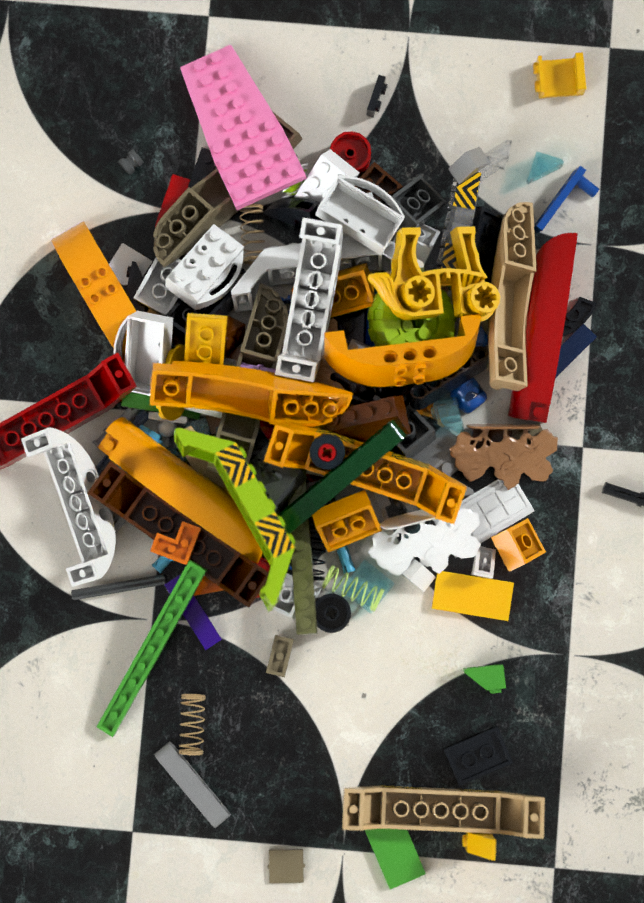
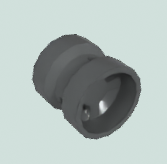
M131 149L127 152L126 159L121 158L118 163L131 176L135 172L134 168L141 167L144 161Z

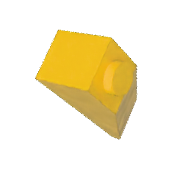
M466 832V835H462V847H465L467 853L495 860L496 839L492 833Z

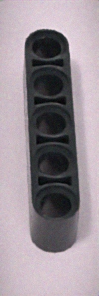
M477 346L474 348L468 361L456 372L439 380L414 385L410 390L411 407L416 410H422L484 371L488 366V350L485 347Z

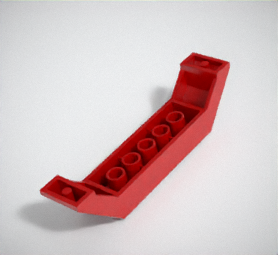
M117 352L101 361L86 376L1 422L0 470L27 457L21 441L22 438L46 428L58 429L68 434L108 412L132 392L137 385L119 353Z

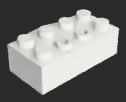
M338 176L315 214L325 222L343 225V233L380 256L384 253L405 218L396 201L387 192L369 181L351 176ZM355 186L365 188L375 193L381 199H383L389 207L382 204L381 202H379L372 196L366 194L365 192L361 191Z
M213 224L166 277L165 288L195 310L214 304L223 298L235 285L242 268L244 246ZM237 265L236 273L231 281L218 293L210 295L211 291L226 279L231 268Z
M136 311L127 316L118 329L114 343V354L118 352L123 360L122 345L127 330L125 365L137 385L132 392L150 396L153 363L165 364L167 354L171 350L172 317Z

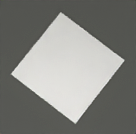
M124 243L121 244L109 265L118 281L122 285H127L129 279L126 276L127 268L131 266L132 261L137 263L142 276H144L153 261Z

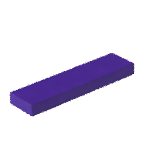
M181 574L164 585L169 594H171ZM193 595L183 616L204 649L207 650L221 641L222 638Z

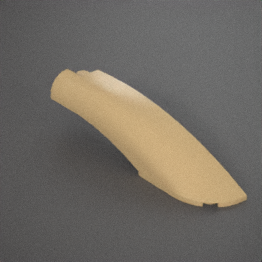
M531 202L517 203L506 211L502 220L495 252L491 284L499 291L500 303L492 316L488 318L490 386L496 390L506 388L520 391L528 386L526 327L533 276L536 272L533 203Z

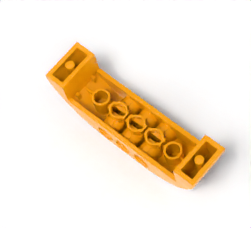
M83 221L51 241L69 275L114 349L118 329L125 318L136 312V309ZM127 330L125 332L122 345V356L124 364Z
M480 314L461 316L457 337L352 350L347 348L344 330L324 333V359L344 378L366 386L401 387L407 384H422L439 380L459 370L471 357L476 346L481 316Z

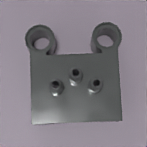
M266 443L249 464L253 465L258 482L261 481L265 486V493L268 495L266 497L272 499L276 507L274 511L278 515L281 508L308 477L299 468H282L264 462L269 446Z

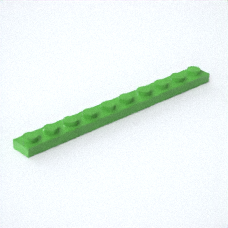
M192 560L186 565L96 726L111 737L115 736L207 572V569Z

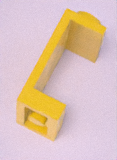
M583 52L575 53L574 57L570 59L543 61L541 55L533 63V73L537 74L535 92H538L539 98L584 95L586 79Z

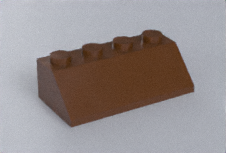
M403 395L350 406L342 415L339 414L333 418L332 422L326 424L328 431L363 443L391 420H394L406 435L411 434Z

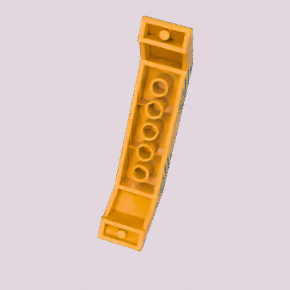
M276 423L264 462L282 468L306 469L325 476L332 469L324 470L319 468L310 458V446L316 437L322 434L337 436L345 447L344 459L362 445L363 442L317 427ZM323 448V455L331 456L332 449ZM390 451L350 483L351 485L415 505L436 519L451 524L455 523L467 486L429 464Z

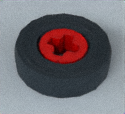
M322 434L316 437L310 446L312 462L324 470L338 467L344 459V444L335 435ZM325 447H326V449H330V448H331V449H332V451H331V456H328V455H325V456H324V455H323V452H324V449H323V448H325Z

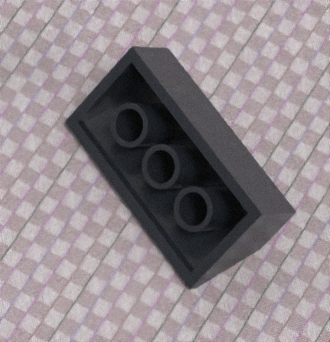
M227 276L217 288L211 291L210 295H214L222 290L232 278ZM231 290L219 301L198 310L193 309L180 299L165 315L173 318L172 331L185 343L187 313L227 316L234 309Z

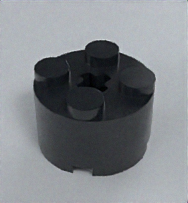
M325 594L315 602L316 621L319 629L328 633H335L347 626L351 618V609L348 602L342 596ZM332 607L333 610H337V613L334 614L335 618L331 619L330 616H326L328 608Z

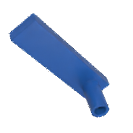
M579 166L572 172L534 224L535 232L539 233L545 228L575 185L592 198L597 194L599 188L583 176L586 169Z

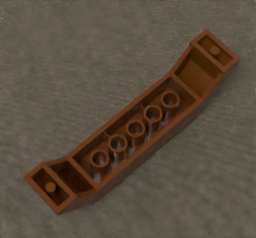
M109 462L87 494L153 540L157 533L176 539L182 521L200 527L201 531L190 560L207 569L205 577L248 608H250L261 589L266 585L269 572L182 514L113 462Z

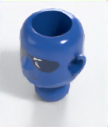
M474 377L450 392L453 404L465 414L471 413L487 400L486 392Z

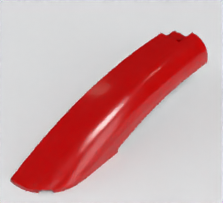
M564 233L551 238L540 248L536 255V272L533 276L526 327L528 386L520 391L512 390L508 416L547 423L562 343L578 233Z

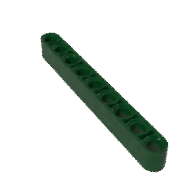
M394 420L384 425L348 455L338 467L330 470L277 515L283 518L286 525L284 529L287 534L294 531L405 438L406 434Z

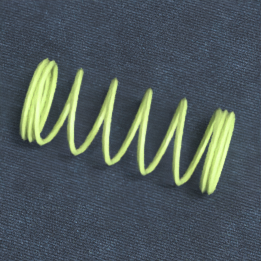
M331 565L322 587L325 588L336 573L332 592H335L346 576L341 594L344 597L356 580L351 601H354L366 584L361 606L365 604L375 589L370 610L374 612L381 600L384 589H380L375 600L377 586H374L364 600L368 582L365 581L354 597L358 583V577H355L344 593L349 576L348 572L344 574L334 589L339 568H336L333 572L335 566Z

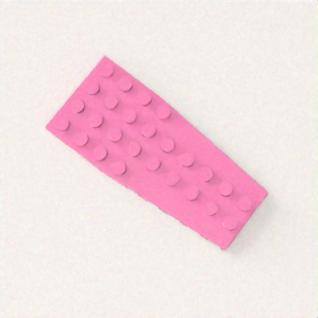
M228 45L180 67L214 163L236 210L307 179L282 126L232 45Z

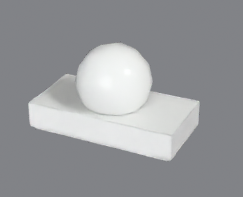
M149 412L148 419L150 421L160 422L158 432L163 437L173 436L174 430L177 429L176 425L188 426L189 419L185 416H180L178 419L170 421L162 419L158 414L159 412Z

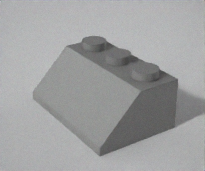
M442 424L435 431L436 440L412 459L429 464L446 475L451 476L458 468L455 466V458L450 455L449 448L456 444L457 436Z

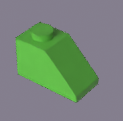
M503 664L463 668V672L485 690H490V693H501V689L506 688Z

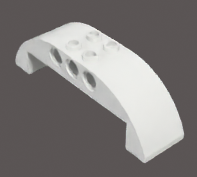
M303 218L299 237L302 238L283 350L282 354L278 355L275 375L314 382L323 355L324 333L328 332L341 259L343 225Z
M46 428L22 438L21 441L27 457L41 453L45 454L82 563L66 568L72 587L102 578L107 572L114 556L116 533L111 510L87 494L99 477L90 456L75 439L58 429Z

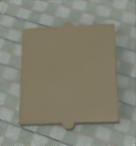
M303 849L269 850V864L267 865L269 869V883H304L305 864L303 863Z

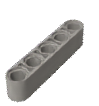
M169 741L154 754L155 757L214 828H217L231 816L230 812L185 757L178 753L179 750L174 744Z

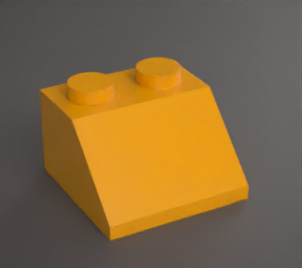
M528 518L491 537L509 572L546 552Z

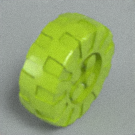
M441 290L443 314L438 317L403 320L392 313L377 292L367 314V320H369L368 333L371 341L377 347L454 337L456 317H454V308L451 305L450 297L445 290Z

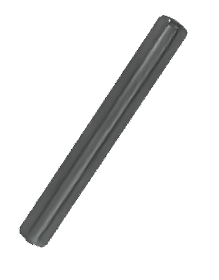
M161 574L75 589L71 591V597L73 600L165 585L166 576Z

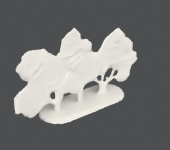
M464 507L459 510L455 523H450V527H447L446 522L439 520L436 526L425 524V521L436 518L422 509L388 518L381 522L380 526L386 530H397L392 535H388L385 532L375 533L372 538L373 547L368 553L371 558L377 560L378 566L387 569L395 576H399L406 571L414 557L420 558L422 565L426 567L431 566L433 571L440 574L448 566L450 554L463 559L474 557L478 553L477 550L480 548L481 543L471 536V533L480 525L478 513H472L471 510ZM420 523L421 529L419 532L410 534L404 531V527ZM399 533H401V541L399 544H394L395 537H399ZM404 534H407L409 538H404ZM392 537L391 542H388V538Z

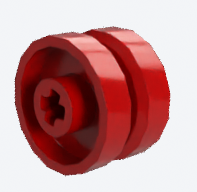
M353 131L343 132L336 136L331 143L330 149L360 172L358 177L362 176L369 168L371 161V147L368 140L360 133Z

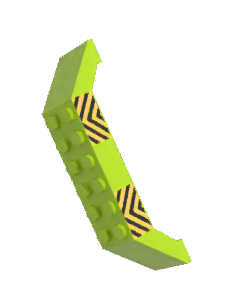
M182 428L175 429L174 442L183 457L189 455L214 464L270 564L266 585L261 589L259 596L268 612L272 611L277 603L295 548L294 544L296 543L291 533L287 534L284 529L286 525L283 518L275 513V504L271 498L268 499L264 493L266 492L265 486L256 479V471L252 464L247 463L245 459L247 455L242 447H238L236 442Z

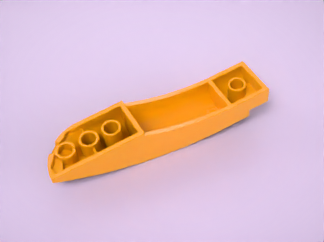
M172 361V364L153 363L150 381V405L206 409L246 416L269 422V424L277 423L308 427L321 426L332 422L333 418L345 412L353 396L352 392L318 382L275 375L274 372L200 362Z
M120 417L109 425L105 430L107 434L97 448L109 456L110 460L202 528L253 562H259L263 552L229 492L182 461L125 417Z

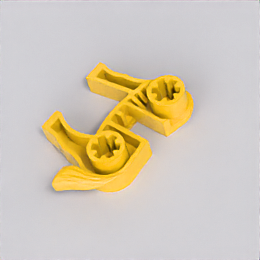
M475 226L456 227L450 231L459 269L443 268L422 272L416 258V245L421 234V228H401L395 233V251L391 261V277L386 272L371 273L368 276V281L376 289L383 302L395 316L403 320L434 318L443 314L441 286H451L454 317L461 318V316L480 314V322L492 316L500 303V294L493 284L484 281L488 277L481 267L479 253L476 249Z

